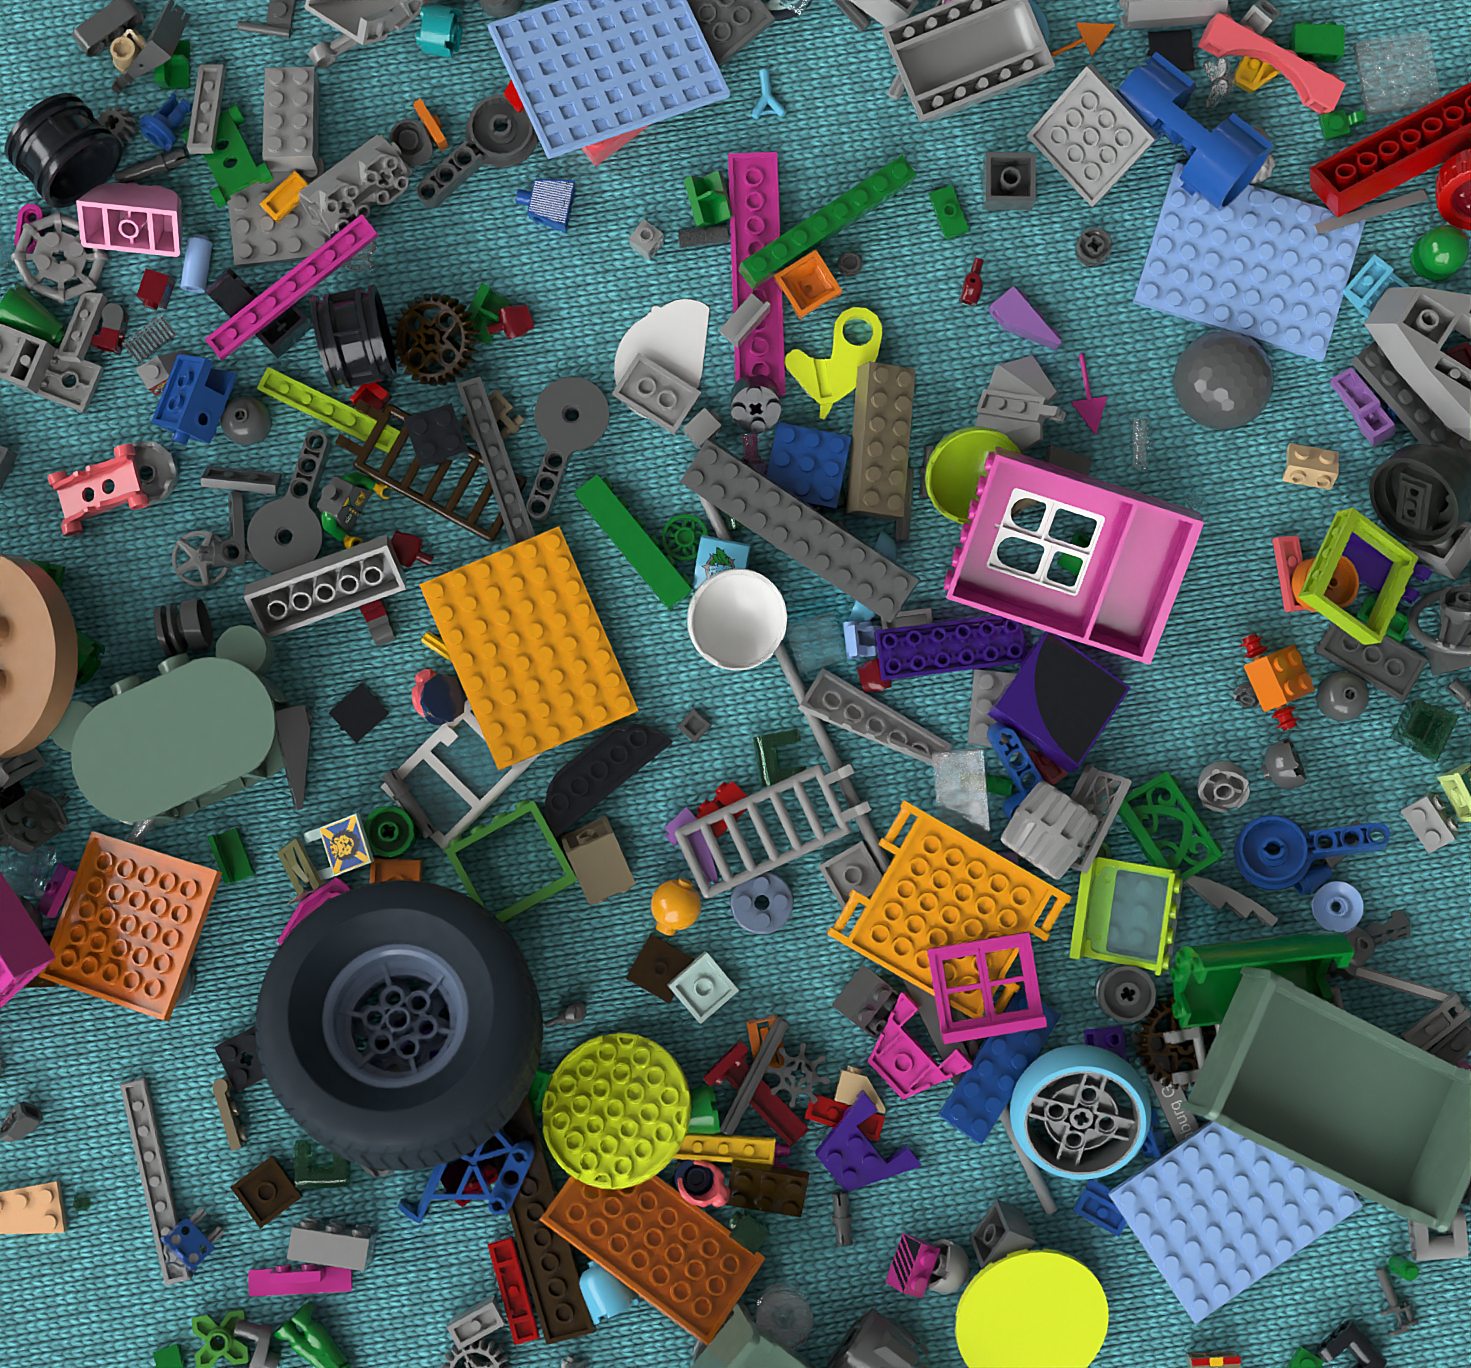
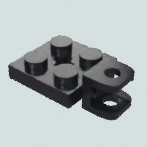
M255 1026L214 1047L236 1093L265 1079L261 1068L262 1063L259 1061ZM245 1051L247 1054H253L252 1065L244 1062Z

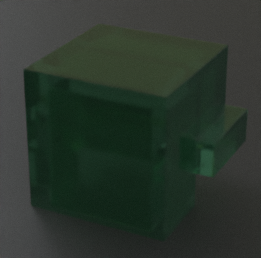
M1420 699L1406 703L1390 739L1412 749V751L1433 762H1437L1459 716L1438 705L1432 706Z

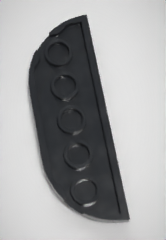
M642 724L617 726L595 740L562 767L548 786L544 810L547 824L554 837L557 838L669 747L673 741L660 730Z

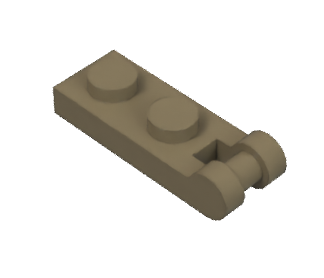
M222 1077L214 1081L212 1088L231 1151L247 1145L248 1134L238 1117L241 1112L238 1102L233 1100L231 1089L233 1088L229 1077Z

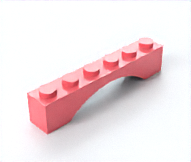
M1218 13L1209 21L1198 44V47L1218 58L1247 56L1270 64L1291 82L1302 104L1321 115L1334 110L1346 83L1339 80L1337 75L1322 71L1317 64L1297 57L1294 51L1279 47L1274 40L1261 37L1255 33L1254 29L1234 22V19L1227 14Z

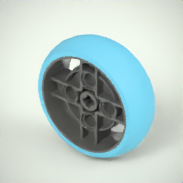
M1070 1045L1047 1052L1036 1059L1024 1071L1013 1091L1010 1105V1121L1020 1147L1039 1167L1063 1178L1077 1180L1094 1179L1117 1171L1138 1153L1149 1131L1151 1103L1147 1088L1136 1070L1124 1059L1099 1047ZM1059 1078H1062V1079H1060L1059 1081H1057L1055 1084H1053L1050 1088L1046 1087L1047 1085H1049V1084L1052 1083L1053 1081H1055V1080H1057V1079H1059ZM1107 1078L1117 1083L1128 1093L1131 1098L1132 1108L1118 1104L1114 1093L1106 1085ZM1085 1088H1092V1089H1093V1090H1091V1091H1089V1092H1084V1091H1083ZM1054 1104H1059V1105H1060V1106L1057 1107V1108H1051V1107H1050V1106H1052V1105H1054ZM1028 1116L1043 1121L1047 1132L1055 1140L1054 1145L1041 1138L1033 1130ZM1103 1117H1110L1108 1120H1100ZM1071 1133H1077L1076 1136H1068Z

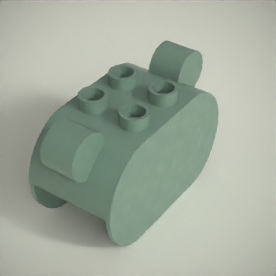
M238 625L231 627L221 634L216 643V658L208 657L190 660L187 654H180L158 665L161 672L159 677L142 682L140 675H136L113 684L110 688L114 697L97 706L79 701L69 702L63 717L50 735L57 746L71 752L73 775L80 791L89 803L104 815L116 820L126 822L141 821L157 825L167 824L186 817L278 773L284 767L276 735L275 711L292 707L283 690L273 680L265 676L273 664L275 654L273 644L265 634L250 626Z

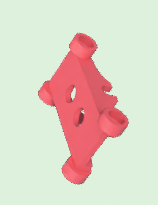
M123 444L115 447L114 453L116 458L85 467L86 471H75L69 477L66 471L54 472L47 476L50 487H53L58 492L65 517L61 525L63 536L69 537L82 533L81 521L125 503H129L130 510L143 509L150 505L148 495L144 494L134 460L136 452L133 444ZM111 479L115 484V488L109 494L106 492L105 484ZM88 488H92L95 494L90 502L85 498V492Z

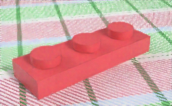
M1299 535L1274 538L1272 542L1285 613L1306 611L1297 602L1292 590L1294 570L1303 561Z

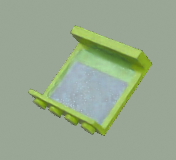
M1095 856L1088 873L1081 872L1069 958L1079 960L1083 957L1119 963L1156 971L1155 975L1159 976L1166 969L1169 970L1172 955L1168 954L1169 944H1173L1175 938V929H1172L1173 919L1177 918L1179 904L1175 903L1176 894H1180L1183 882L1182 878H1179L1180 871Z

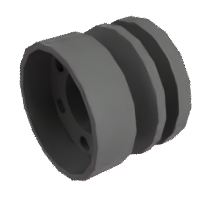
M200 597L181 601L180 611L175 603H169L167 608L164 605L155 607L154 622L156 635L167 657H174L177 653L186 654L188 645L194 652L212 648V626L206 606Z

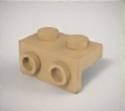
M1289 443L1286 454V469L1282 480L1284 482L1331 490L1339 474V452Z

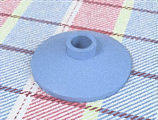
M1340 881L1329 882L1320 887L1314 895L1312 901L1313 915L1316 921L1326 930H1335V932L1348 931L1359 923L1363 915L1364 905L1362 897L1348 883ZM1333 902L1339 904V909L1336 912L1331 908Z

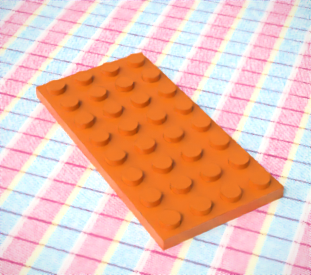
M656 1175L643 1183L621 1189L594 1187L570 1176L540 1218L548 1227L705 1345L711 1343L765 1260L763 1255L698 1206L684 1200L678 1191Z

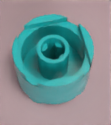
M433 3L422 5L420 11L422 24L421 29H418L416 32V44L421 45L424 54L455 58L453 52L458 53L463 33V25H458V17L463 18L460 8Z

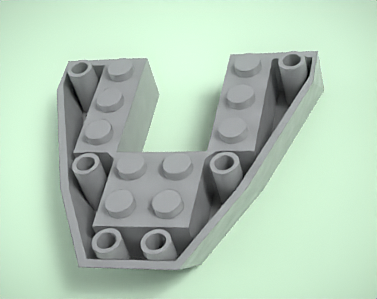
M1424 287L1386 288L1364 322V325L1396 371L1442 422L1452 431L1471 441V370L1440 351L1453 329L1471 339V295Z

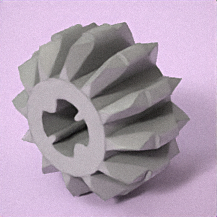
M106 105L105 113L98 110L100 118L96 120L112 132L121 142L123 148L125 140L132 142L130 134H137V130L133 127L136 125V120L131 117V112L128 109L123 110L120 105H116L112 109L111 106Z

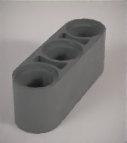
M114 0L79 25L73 31L72 37L87 57H93L109 47L116 38L121 37L128 29L137 27L142 23L145 16L133 0Z

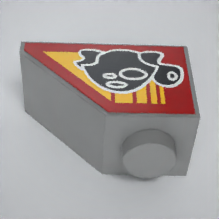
M186 350L157 356L136 368L146 388L152 394L157 396L164 391L178 353L189 355Z

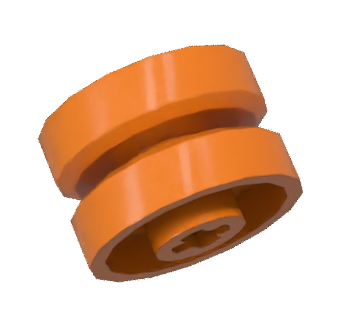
M1341 555L1324 596L1340 608H1344L1350 605L1357 596L1359 577L1354 564L1347 557ZM1316 557L1300 562L1294 570L1292 577V590L1297 602L1310 612L1318 611L1298 596Z

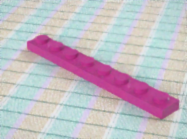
M361 214L206 337V342L221 360H224L379 237L378 233Z

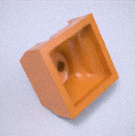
M814 250L774 275L776 284L789 299L800 321L806 315L829 300L832 301L842 293V289L817 250Z

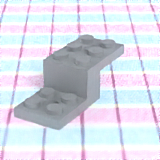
M0 324V378L10 382L19 389L86 414L104 368L86 360H83L82 363L61 361L56 356L58 349L54 348L47 341ZM74 375L77 380L76 384L70 388L66 387V378Z

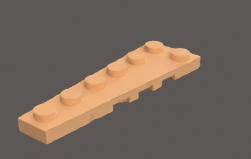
M60 1180L0 1191V1234L63 1233L68 1231Z

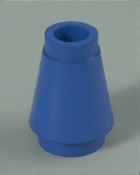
M1326 864L1310 868L1303 879L1295 884L1294 887L1299 894L1310 895L1328 879L1332 878V871Z

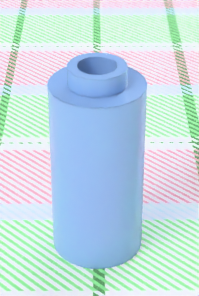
M194 234L192 238L187 240L180 286L183 290L205 293L213 245L212 242L208 241L207 236Z

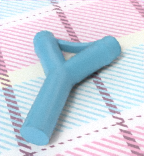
M762 69L759 71L762 96L753 108L751 116L754 119H758L764 114H777L779 117H783L786 114V110L771 93L769 70ZM767 103H768V104L770 105V107L773 109V110L763 111L764 108L766 107Z

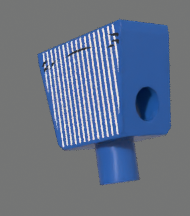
M535 179L532 191L518 189L516 204L528 206L527 213L532 221L567 233L576 192L575 181Z

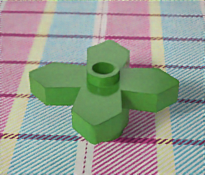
M244 1309L229 1311L220 1325L209 1314L197 1315L192 1318L193 1334L205 1341V1344L195 1354L196 1368H212L220 1355H224L233 1365L247 1363L250 1360L249 1346L237 1339L236 1335L233 1334L238 1319L246 1320ZM217 1335L222 1336L225 1339V1342H218Z

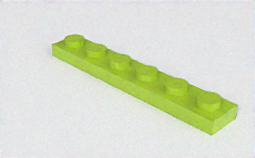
M267 367L257 387L258 391L363 442H366L377 422L357 412L356 409L270 367ZM386 425L375 448L388 454L400 431Z

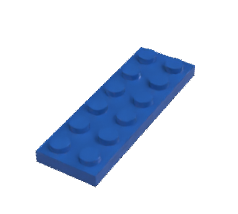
M1020 987L1017 993L1014 992L1003 1013L1028 1009L1024 988ZM1042 1001V1010L1046 1017L1047 1027L986 1037L971 1060L975 1065L963 1073L938 1113L940 1118L979 1145L984 1143L1011 1099L1019 1078L1033 1063L1061 1017L1059 1013Z

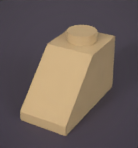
M848 1066L847 1070L841 1068L834 1100L853 1105L858 1093L864 1090L877 1106L878 1111L876 1112L885 1114L886 1108L867 1076L862 1074L863 1069Z

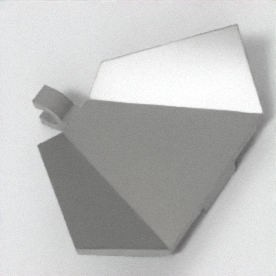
M1031 355L1001 364L994 369L988 389L983 390L976 409L979 415L975 426L993 428L1002 432L1018 446L1021 454H1023L1043 440L1044 418L1063 422L1066 412L1060 411L1058 406H1049L1050 402L1059 393L1036 358Z

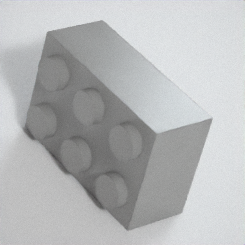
M308 1216L305 1220L302 1219L292 1227L287 1259L365 1271L373 1262L378 1231L371 1230L372 1227L369 1225L357 1224L356 1228L348 1227L346 1222L332 1220L329 1224L321 1222V1219L318 1217Z

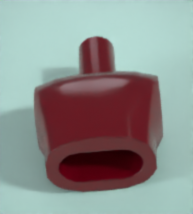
M975 257L971 272L968 273L963 281L959 298L961 303L976 306L981 297L983 281L980 273L984 260Z
M526 304L512 305L500 309V321L486 325L489 335L504 331L509 340L520 337L534 329Z
M395 531L391 544L401 565L410 568L416 560L428 566L431 565L434 557L421 551L422 539L407 532Z
M879 658L867 661L863 665L856 667L863 692H876L892 687L891 680H881Z

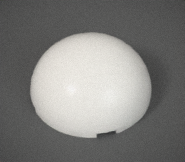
M728 569L709 577L695 591L687 612L689 636L697 651L710 663L727 670L750 669L765 662L773 655L781 640H783L787 626L785 602L777 587L765 576L748 569Z

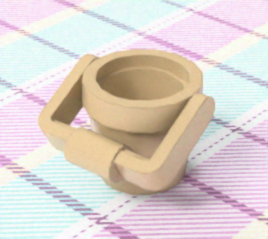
M128 29L121 37L116 38L110 46L114 65L121 73L131 65L147 42L137 30Z

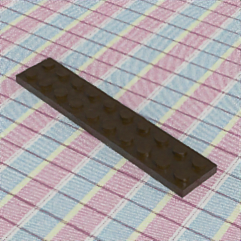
M527 1093L517 1111L501 1128L514 1144L526 1139L531 1141L536 1149L535 1157L508 1212L546 1345L595 1333L597 1328L594 1325L580 1289L581 1273L573 1245L540 1220L558 1193L530 1096ZM495 1135L488 1140L490 1150L504 1146ZM510 1152L493 1157L498 1177ZM508 1170L506 1172V1179L511 1183H516L519 1180V1175L514 1170Z

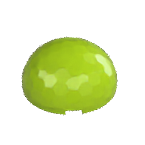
M971 426L956 430L937 444L927 463L925 484L934 507L942 515L959 524H964V522L969 524L968 510L972 499L977 500L978 498L976 487L980 476L986 475L987 471L984 470V464L988 452H994L995 446L1021 454L1018 446L1007 435L993 428Z

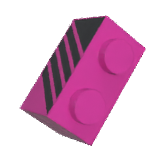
M903 1233L885 1282L904 1294L923 1298L940 1248L922 1238Z

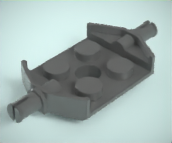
M33 787L26 795L5 809L0 810V847L4 844L6 846L9 845L28 855L62 832L69 824L62 805L70 801L69 795L66 796L67 793H61L58 797L54 798ZM22 822L27 823L31 828H26Z

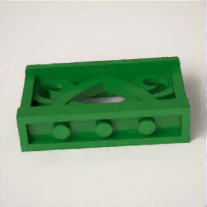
M1165 771L1158 777L1127 794L1117 813L1151 866L1176 870L1182 860L1193 866L1179 875V878H1182L1183 882L1221 861L1223 848L1217 839L1212 840L1207 832L1209 827L1202 817L1198 818L1193 811L1195 806L1188 796L1184 797L1179 790L1181 785L1174 775L1170 776ZM1156 788H1164L1169 792L1170 799L1165 801L1161 798L1160 794L1157 800L1158 805H1153L1152 792ZM1146 794L1147 805L1130 807L1129 803ZM1175 802L1181 810L1173 808ZM1148 815H1151L1153 819V826L1150 828H1146L1142 824L1143 820L1150 821ZM1157 815L1168 816L1183 822L1180 847L1170 841H1152L1151 837L1155 834L1158 827ZM1192 828L1198 836L1192 837ZM1202 844L1207 850V856L1204 860L1196 861L1186 855L1187 850L1192 854H1200V852L1195 850V845ZM1163 847H1169L1172 850H1174L1176 854L1174 856V854L1171 851H1169V856H1163L1161 853V849ZM1159 877L1166 889H1168L1169 878Z

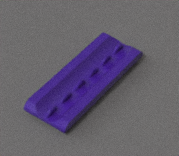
M999 615L874 631L882 681L1021 664L1027 655L1022 623Z

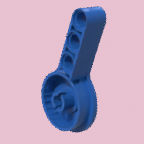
M1277 815L1262 816L1249 822L1240 831L1234 846V858L1239 872L1254 886L1265 890H1283L1294 886L1302 880L1308 872L1311 863L1317 859L1383 850L1389 842L1390 831L1385 824L1369 823L1309 831V833H1306L1300 825L1286 817ZM1373 832H1380L1384 835L1385 839L1381 842H1376L1370 835ZM1353 835L1359 842L1355 845H1349L1345 842L1344 838ZM1328 839L1332 842V846L1324 849L1319 846L1318 841ZM1272 845L1277 846L1280 849V853L1278 855H1270L1266 849Z

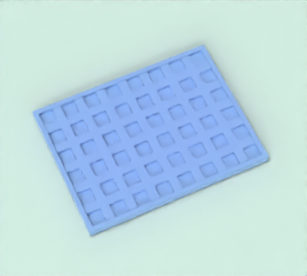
M559 0L491 22L488 25L489 32L548 159L728 98L730 95L728 86L687 0Z
M1176 163L1132 303L1221 331L1239 332L1252 338L1254 341L1322 362L1326 355L1344 295L1342 291L1347 285L1365 220L1319 235L1313 224L1337 217L1331 210L1248 185L1228 207L1219 211L1203 197L1196 193L1191 196L1181 187L1183 182L1179 177L1185 165Z
M1213 1121L1206 1123L1162 1154L1161 1157L1156 1158L1107 1193L1195 1324L1362 1207V1204L1352 1190Z

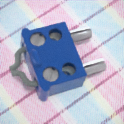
M200 1208L190 1219L183 1218L167 1235L161 1236V1241L166 1245L163 1250L166 1256L164 1263L168 1267L175 1266L179 1269L186 1267L188 1270L196 1271L197 1265L215 1249L213 1243L224 1234V1230H221V1227H217L207 1238L199 1231L195 1225L207 1215L203 1208ZM185 1226L187 1231L183 1235L181 1229ZM201 1245H203L204 1251L202 1253H200L198 1250ZM168 1249L183 1263L182 1265L176 1262L169 1263L170 1255L168 1254Z

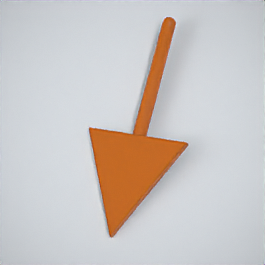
M1076 23L1082 38L1051 52V57L1057 56L1084 42L1092 56L1116 24Z

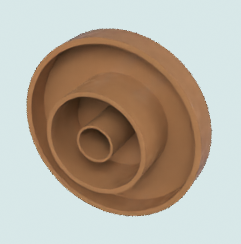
M0 553V758H8L24 754L38 746L52 733L60 722L74 690L78 666V645L70 608L54 580L35 563L17 555Z

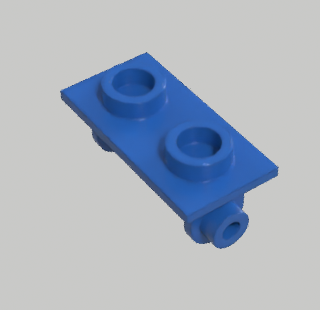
M1152 1105L1149 1131L1140 1148L1145 1158H1159L1167 1151L1166 1148L1168 1147L1162 1129L1153 1130V1127L1159 1125L1160 1122L1156 1109Z

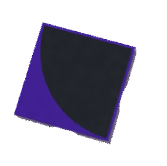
M1045 631L1036 640L1022 661L1016 676L1005 686L987 715L998 723L1008 726L1017 736L1029 741L1041 754L1067 773H1070L1080 766L1131 687L1057 634Z

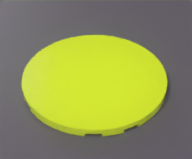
M618 1032L617 1034L600 1035L572 1050L554 1071L542 1104L543 1133L552 1156L568 1174L594 1187L621 1189L635 1186L652 1178L674 1158L688 1131L691 1117V1095L682 1068L665 1048L637 1034Z
M1043 1248V1250L1028 1251V1249L1015 1251L1007 1254V1257L994 1264L992 1262L988 1264L966 1287L956 1310V1342L968 1368H1087L1098 1354L1107 1333L1109 1321L1108 1303L1103 1288L1095 1275L1084 1263L1075 1257L1047 1248Z

